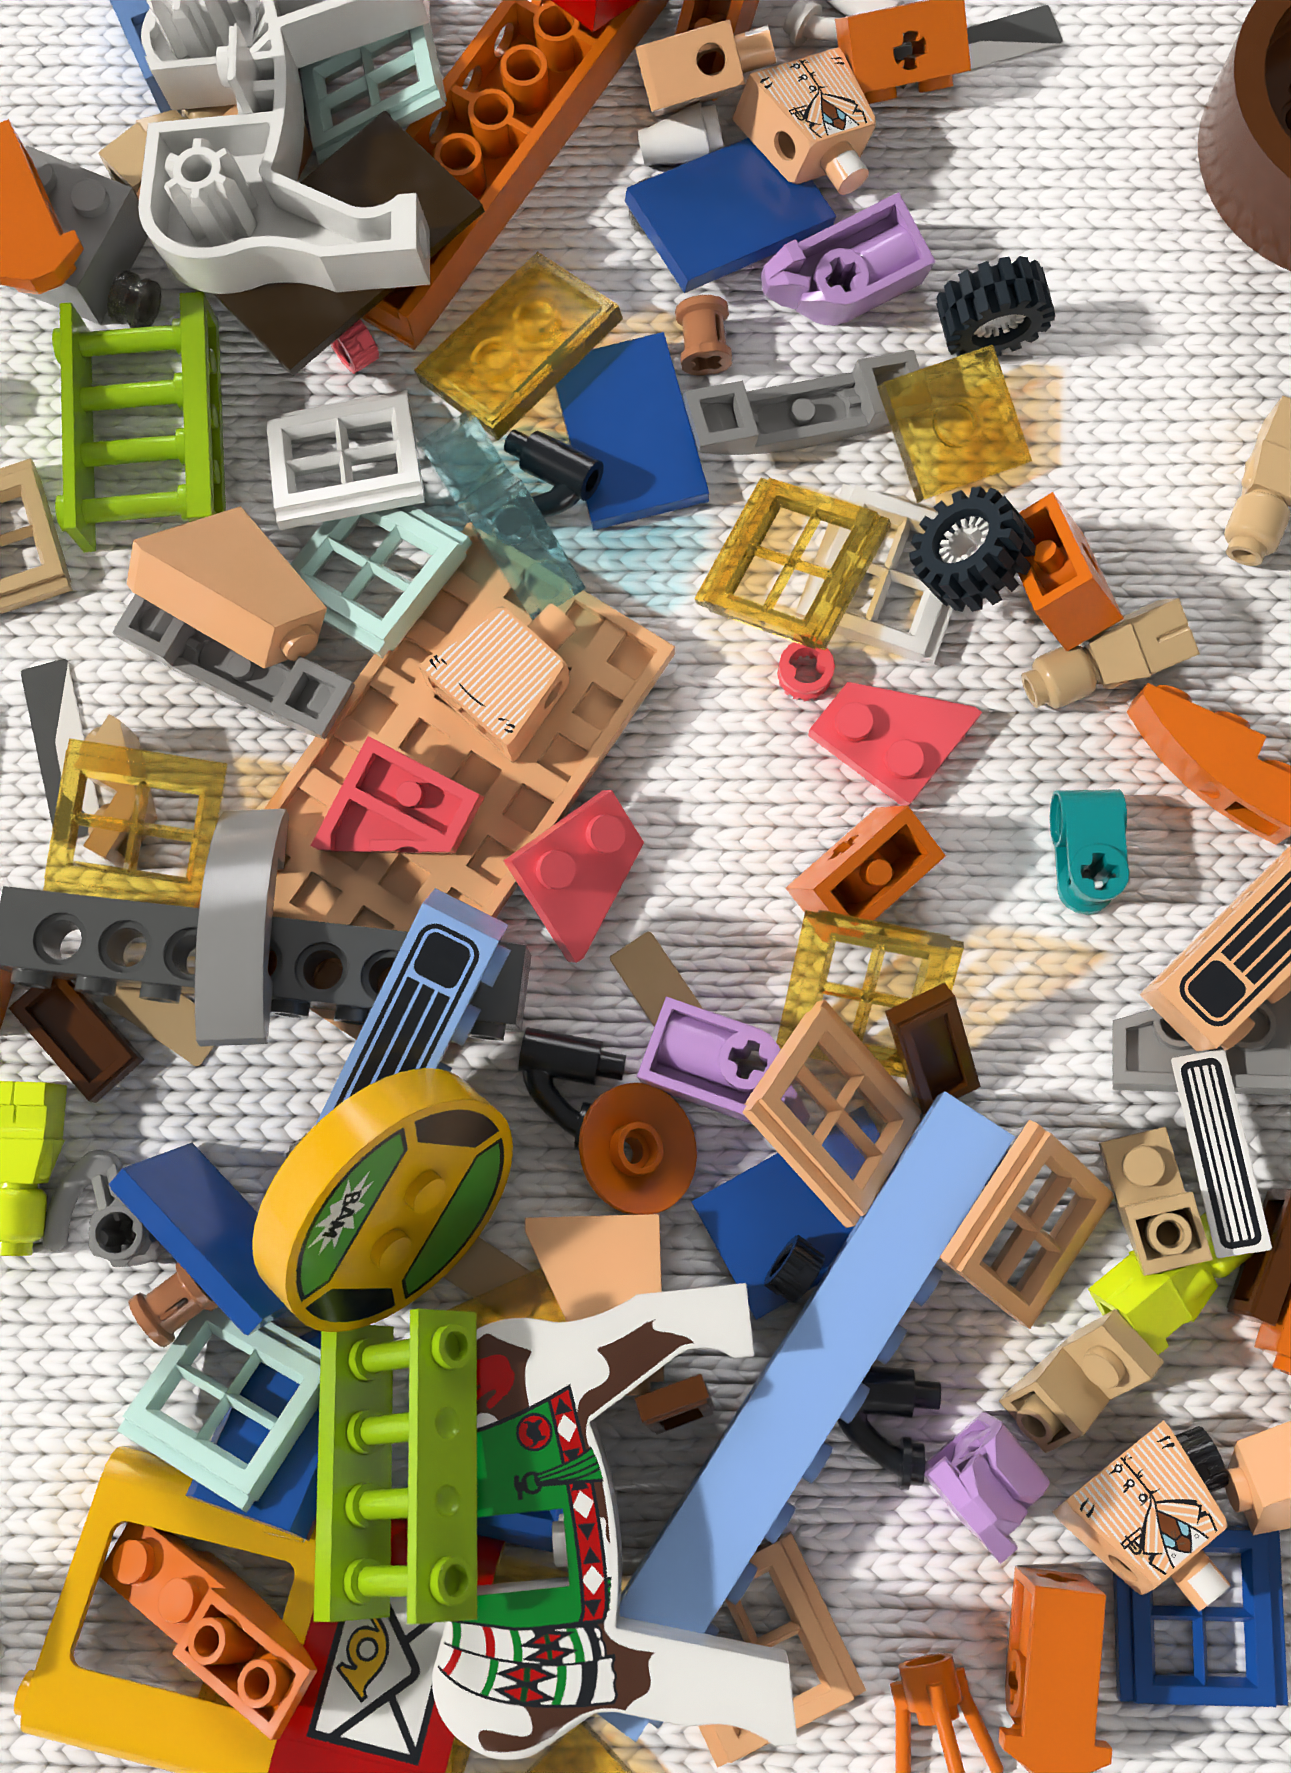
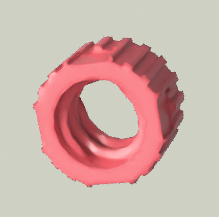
M361 319L331 344L332 349L341 362L353 374L379 358L378 347Z

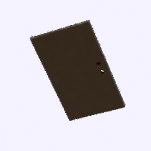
M387 111L379 114L299 182L348 205L363 208L384 204L398 194L417 193L430 229V258L485 212L482 203L395 122ZM281 282L265 284L238 293H213V295L294 376L396 288L334 292L308 284Z

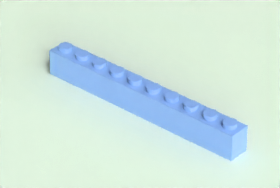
M945 1091L936 1097L908 1141L868 1212L859 1218L857 1224L852 1229L622 1591L619 1613L621 1617L717 1636L719 1628L711 1623L725 1599L736 1605L748 1589L758 1569L749 1562L764 1538L774 1544L786 1528L795 1511V1507L787 1502L800 1479L803 1478L811 1484L823 1469L833 1450V1447L824 1441L839 1418L849 1424L861 1408L870 1391V1388L861 1382L874 1361L877 1359L886 1365L898 1349L907 1331L898 1324L912 1301L923 1306L933 1293L943 1275V1271L935 1267L936 1262L971 1210L983 1187L988 1184L1008 1152L1006 1151L1015 1136ZM618 1712L596 1713L635 1742L648 1722L657 1729L664 1723Z

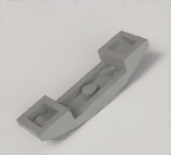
M914 350L858 359L853 371L850 373L746 391L742 380L684 391L683 395L698 451L721 455L765 454L831 443L864 434L909 418L927 410L931 404Z
M136 594L112 631L116 637L204 687L272 720L324 740L355 688V684L352 681L301 656L296 661L286 660L264 669Z
M287 809L223 811L214 830L202 884L196 941L195 1028L196 1041L199 1046L268 1044L273 982L267 970L277 870L284 869L289 820Z

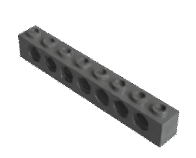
M3 886L0 900V969L12 973L10 983L20 986L51 989L53 978L76 981L74 990L78 992L101 996H115L117 986L140 988L139 998L178 1004L181 993L195 994V974L188 972L187 958L196 947L199 908ZM273 917L269 951L275 952L277 966L274 973L270 976L273 982L271 1014L293 1018H308L310 1008L334 1010V1021L364 1025L379 994L378 979L385 969L393 965L408 932ZM79 929L81 932V945L78 951L71 957L63 959L60 951L63 939L70 932ZM144 936L146 940L144 957L137 964L126 967L123 958L126 946L133 939ZM500 942L499 945L511 950L493 987L480 982L470 1004L481 1009V1012L468 1037L503 1041L505 1030L522 1032L532 956L526 945ZM326 959H340L343 966L340 980L328 989H317L314 983V973L318 965Z

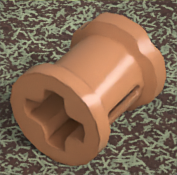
M698 295L689 297L676 306V321L683 327L685 350L680 354L682 371L691 375L703 376L721 373L732 366V349L726 345L724 321L729 315V308L725 299L715 295Z
M179 1263L176 1264L177 1272L146 1295L139 1292L129 1300L130 1310L139 1326L153 1342L164 1348L175 1340L174 1332L204 1309L212 1312L218 1307Z

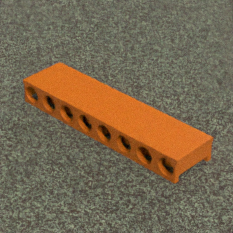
M502 0L443 79L447 99L445 102L446 106L410 124L405 130L482 203L485 212L430 258V285L397 287L361 319L415 351L668 4L669 0H640L594 32L551 0H531V2L528 0ZM505 26V31L502 40L494 51L497 37L502 28ZM474 68L470 83L465 90L463 89L465 79ZM441 112L437 128L429 138L431 126L437 115Z

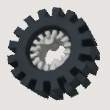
M1010 256L999 258L997 265L990 266L989 261L978 264L979 270L974 273L966 269L958 274L959 282L950 280L944 285L945 292H939L937 296L938 303H936L948 351L952 355L956 353L957 358L961 359L971 355L972 360H982L986 353H990L991 358L1002 356V350L1010 348L1012 352L1021 349V342L1025 340L1032 343L1039 338L1038 332H1046L1051 327L1050 321H1054L1056 316L1043 267H1041L1040 262L1034 259L1029 263L1028 257L1019 256L1013 263H1011Z
M981 486L971 487L969 498L962 490L953 493V504L947 506L943 500L936 504L934 509L939 514L933 520L926 515L924 516L919 525L925 533L913 535L911 544L916 550L909 552L910 562L915 566L913 571L916 576L946 607L950 605L953 610L963 612L966 605L972 612L982 610L984 598L992 605L1002 601L998 591L1006 586L1013 592L1020 585L1014 578L1015 574L1027 575L1032 566L1025 557L1035 556L1036 546L1031 541L1035 536L1027 522L1005 495L1002 496L998 490L989 488L986 493ZM977 545L976 548L978 550L976 552H971V556L966 554L971 547Z

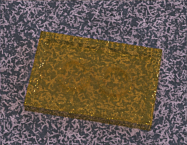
M537 251L420 363L414 371L421 384L499 441L623 320L618 304Z

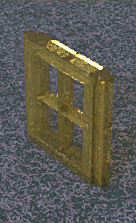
M760 478L694 600L697 605L707 608L709 612L812 649L819 648L825 651L891 527L890 519L878 515L877 511L773 478H769V480ZM781 508L810 517L790 555L760 546ZM820 521L850 530L830 569L800 559ZM754 556L784 565L764 604L734 594ZM794 570L824 579L804 618L774 608Z
M69 738L46 863L43 891L199 908L208 852L221 814L228 764ZM87 778L137 785L132 819L126 820L81 813ZM150 788L199 795L194 830L146 823L145 816ZM79 825L129 833L124 867L73 861ZM142 835L192 842L186 877L137 870Z
M805 910L776 1043L782 1049L806 1012L811 1011L816 1002L822 1001L824 994L859 1001L852 1031L890 1075L906 1078L897 1048L863 1041L871 1006L875 1004L893 1008L944 982L952 991L964 950V942L952 940L949 935L824 910H818V912ZM836 941L872 948L863 988L827 981ZM885 951L922 958L911 998L876 991ZM816 1045L809 1056L810 1059L833 1063L818 1045Z

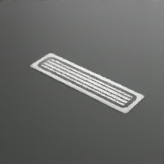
M1219 1049L1172 1058L1171 1063L1216 1257L1223 1258L1271 1250L1272 1245L1225 1050Z

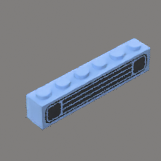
M436 888L422 903L317 1123L353 1094L388 1076L422 1068L442 1069L451 1072L452 1067L441 1061L451 1041L461 1046L465 1044L481 1012V1009L471 1005L470 1002L480 982L493 987L511 950L499 945L509 926L508 924Z

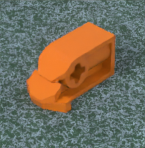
M8 119L0 122V285L14 287L18 292L39 295L62 286L77 269L75 262L84 250V247L75 230L63 232L33 160Z
M1015 1566L1005 1675L1006 1711L1015 1724L1010 1728L999 1727V1744L1004 1751L1014 1757L1029 1773H1092L1112 1763V1747L1104 1740L1095 1739L1106 1594L1082 1574Z

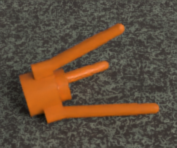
M949 1653L931 1654L900 1663L898 1668L901 1681L890 1683L895 1705V1773H911V1712L916 1713L919 1725L937 1726L948 1772L965 1773L952 1724L953 1720L960 1717L957 1704H959L991 1773H1003L1004 1768L995 1750V1745L971 1696L964 1667L955 1668L953 1655Z

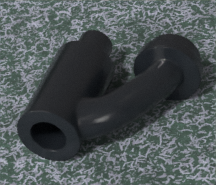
M513 429L506 437L504 451L519 458V467L522 471L552 485L553 488L542 494L522 498V490L512 484L508 486L497 484L491 489L485 500L483 514L491 520L492 526L500 530L506 529L513 520L544 518L560 514L573 507L580 499L586 501L595 493L603 475V462L541 431H535L528 436Z
M527 1027L521 1045L518 1071L522 1072L525 1087L533 1101L565 1132L575 1137L574 1150L579 1151L581 1125L586 1112L592 1104L583 1102L580 1112L577 1111L556 1089L553 1078L594 1086L598 1076L622 1081L627 1055L603 1051V1041Z
M871 1366L861 1382L870 1388L861 1408L849 1424L840 1418L837 1422L846 1437L860 1451L886 1470L898 1476L899 1490H909L910 1485L923 1486L925 1477L924 1444L912 1443L911 1437H901L899 1447L893 1445L870 1424L867 1414L912 1418L914 1408L939 1410L941 1405V1383L915 1380L914 1369Z

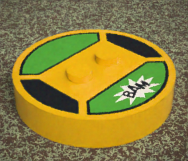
M422 1068L400 1072L383 1078L353 1094L322 1118L305 1135L284 1161L272 1180L260 1206L253 1233V1258L259 1276L297 1319L315 1330L324 1332L350 1331L376 1323L403 1309L432 1288L460 1261L493 1215L504 1192L512 1164L513 1140L506 1119L462 1078L442 1069Z

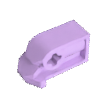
M898 192L799 243L795 239L785 244L764 265L761 273L762 289L765 296L780 306L796 309V312L816 323L836 326L844 324L921 285L936 261ZM828 280L831 282L833 287H830L827 284ZM841 285H844V286L846 287V289H847L846 292H845L844 289L841 287Z
M666 996L636 1077L641 1083L658 1088L671 1096L752 1124L742 1113L746 1107L745 1102L781 1049L770 1034L757 1027ZM751 1051H758L761 1063L766 1069L764 1072L753 1070L748 1079L741 1078V1072L735 1063L736 1058L748 1059ZM794 1079L781 1100L800 1122L806 1126L809 1116L792 1088V1085L797 1083L796 1079Z
M984 1411L925 1462V1478L959 1520L986 1546L1000 1564L1003 1563L1018 1549L1017 1544L1009 1534L1021 1525L1028 1513L1026 1509L1045 1493L1050 1484L1048 1477L1006 1426Z

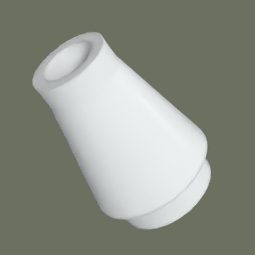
M701 101L648 128L638 130V139L645 167L654 164L688 163L725 147L717 105L713 104L702 107Z

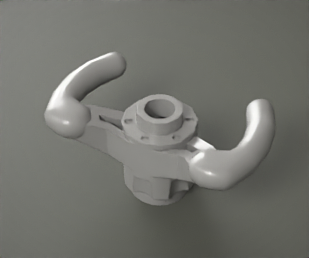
M104 1150L88 1152L68 1170L55 1189L46 1212L43 1245L48 1250L56 1252L66 1246L70 1218L76 1202L83 1190L89 1185H93L98 1209L93 1213L89 1221L90 1242L88 1246L94 1256L107 1259L112 1267L139 1266L155 1261L166 1249L110 1189L111 1187L108 1184L123 1168V1163L116 1154ZM131 1229L136 1233L134 1241L131 1237Z

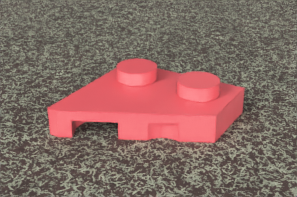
M847 682L811 726L808 736L898 804L910 806L976 723L982 712L974 706Z
M602 790L503 861L566 960L577 963L585 957L644 842L613 791Z

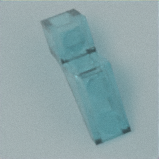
M466 411L416 443L446 494L460 510L532 621L549 603L558 607L586 589L520 478L509 472L476 416Z

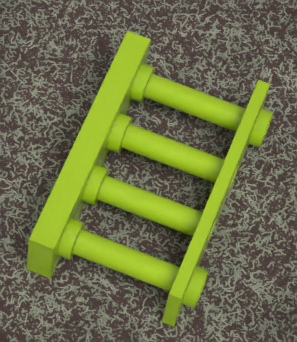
M202 291L179 293L180 318H173L172 325L90 332L71 302L59 303L60 328L53 329L52 343L55 357L61 365L63 495H57L55 512L60 529L63 532H67L83 552H96V523L181 516L184 522H192L226 511L219 321L205 293ZM175 349L177 354L181 355L182 372L175 373L172 380L92 386L93 356ZM177 404L179 409L183 410L184 428H177L175 435L94 442L93 411ZM179 460L181 465H185L186 484L178 485L177 491L95 498L94 467Z
M410 1310V1338L393 1341L394 1326L368 1325L350 1331H321L313 1622L390 1618V1597H407V1624L477 1619L476 1312ZM409 1368V1412L393 1414V1370ZM409 1442L408 1488L392 1489V1444ZM408 1518L407 1565H391V1519Z

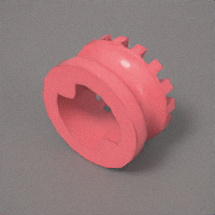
M802 639L793 642L781 654L777 672L780 687L784 689V693L788 696L790 694L796 700L803 699V701H809V699L815 700L819 698V695H824L827 688L830 687L835 669L834 657L830 650L819 641ZM799 656H802V658L809 656V659L815 658L817 662L815 670L822 674V676L812 683L799 682L795 679L797 669L791 663L794 659H799Z

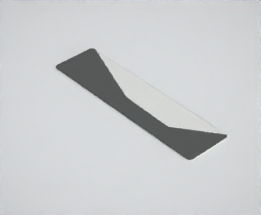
M1048 5L967 28L971 70L1059 45L1063 42ZM912 44L894 49L893 55L895 60H904V57L912 55ZM918 82L900 85V88L908 89L918 86Z
M61 659L23 669L21 671V678L54 838L57 842L88 835L89 824L99 809V803L94 782L75 768L80 760V749L85 738L69 663L66 659Z

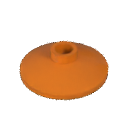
M626 1083L607 1090L589 1107L579 1134L580 1161L590 1186L605 1203L622 1213L647 1215L662 1212L677 1203L691 1184L697 1162V1146L693 1128L681 1106L669 1094L658 1088L644 1083ZM624 1141L632 1149L633 1156L631 1162L625 1156Z

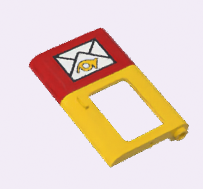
M123 1446L117 1447L113 1451L100 1477L36 1668L26 1673L16 1694L14 1713L21 1716L20 1726L23 1733L174 1773H451L452 1762H450L456 1736L442 1720L435 1703L432 1688V1673L446 1622L407 1624V1597H390V1618L313 1622L316 1526L310 1541L305 1540L303 1542L304 1539L187 1497L186 1493L193 1479L154 1454ZM408 1518L391 1519V1565H407ZM131 1522L287 1561L292 1565L295 1572L294 1580L282 1620L305 1648L317 1668V1672L279 1739H269L232 1706L78 1666L74 1658L75 1648L113 1534L118 1526ZM477 1535V1586L494 1584L506 1541Z

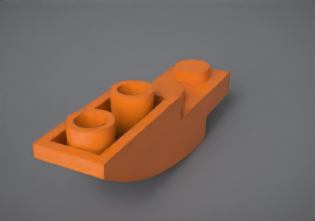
M1147 683L1131 702L1127 714L1142 738L1162 763L1188 789L1213 809L1242 828L1275 845L1290 837L1291 766L1276 760L1262 761L1257 759L1267 736L1250 729L1249 722L1236 714L1225 711L1214 713L1192 703L1191 697L1178 688L1168 685L1154 686Z
M128 1522L104 1562L99 1577L177 1643L172 1654L269 1739H279L317 1672V1668L305 1648L279 1615L244 1580L214 1554L208 1551L193 1550L174 1533Z

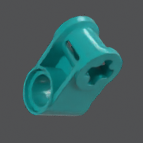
M1120 789L1056 790L1051 798L1049 818L1050 833L1055 849L1059 898L1067 908L1075 913L1084 915L1098 913L1107 907L1113 898L1123 892L1129 880L1130 871L1126 845L1127 808L1124 794ZM1085 870H1090L1092 879L1082 878V873ZM1093 880L1102 881L1103 886L1096 890Z

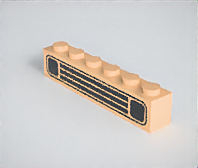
M1291 845L1139 994L1196 1051L1217 1049L1219 1046L1224 1050L1232 1048L1252 1030L1255 1022L1249 1016L1266 999L1271 1004H1274L1291 991Z

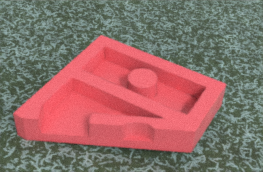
M367 736L310 846L326 852L455 854L485 797Z

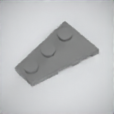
M1290 991L1274 1004H1271L1266 999L1249 1016L1255 1022L1252 1030L1235 1046L1225 1050L1235 1094L1291 1095ZM1154 1009L1115 1019L1112 1023V1090L1178 1092L1171 1063L1172 1058L1223 1048L1219 1046L1217 1049L1196 1051Z

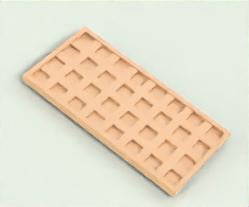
M469 520L461 531L472 541L471 546L465 552L467 557L393 652L389 650L384 658L376 654L372 656L355 680V688L325 740L318 737L313 739L264 808L287 809L289 814L284 869L277 870L273 917L409 932L422 903L436 888L496 918L518 886L503 860L566 816L674 657L675 646ZM551 603L562 610L576 627V631L556 651L568 665L570 682L520 757L512 763L427 686L419 665L427 657L495 608L501 606L507 608L522 623L528 626ZM367 736L485 797L455 854L326 852L310 846ZM200 899L196 903L194 908L200 907ZM269 951L267 971L271 976L277 966V957L274 951ZM326 959L318 965L314 973V983L317 989H328L340 980L343 971L340 959ZM391 967L385 969L378 979L379 992ZM310 1008V1010L357 1040L363 1025L334 1021V1010Z

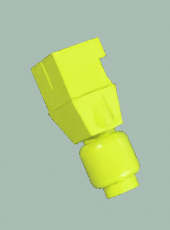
M0 1081V1256H30L33 1253V1242L40 1240L44 1236L47 1194L42 1189H38V1184H48L65 1141L63 1140L67 1085L46 1082Z
M1206 1211L1200 1218L1213 1260L1144 1276L1133 1250L1128 1252L1129 1255L1088 1288L1102 1316L1116 1309L1157 1355H1160L1169 1347L1166 1341L1168 1336L1181 1325L1195 1321L1218 1288L1215 1278L1228 1276L1254 1254L1249 1253L1217 1258Z

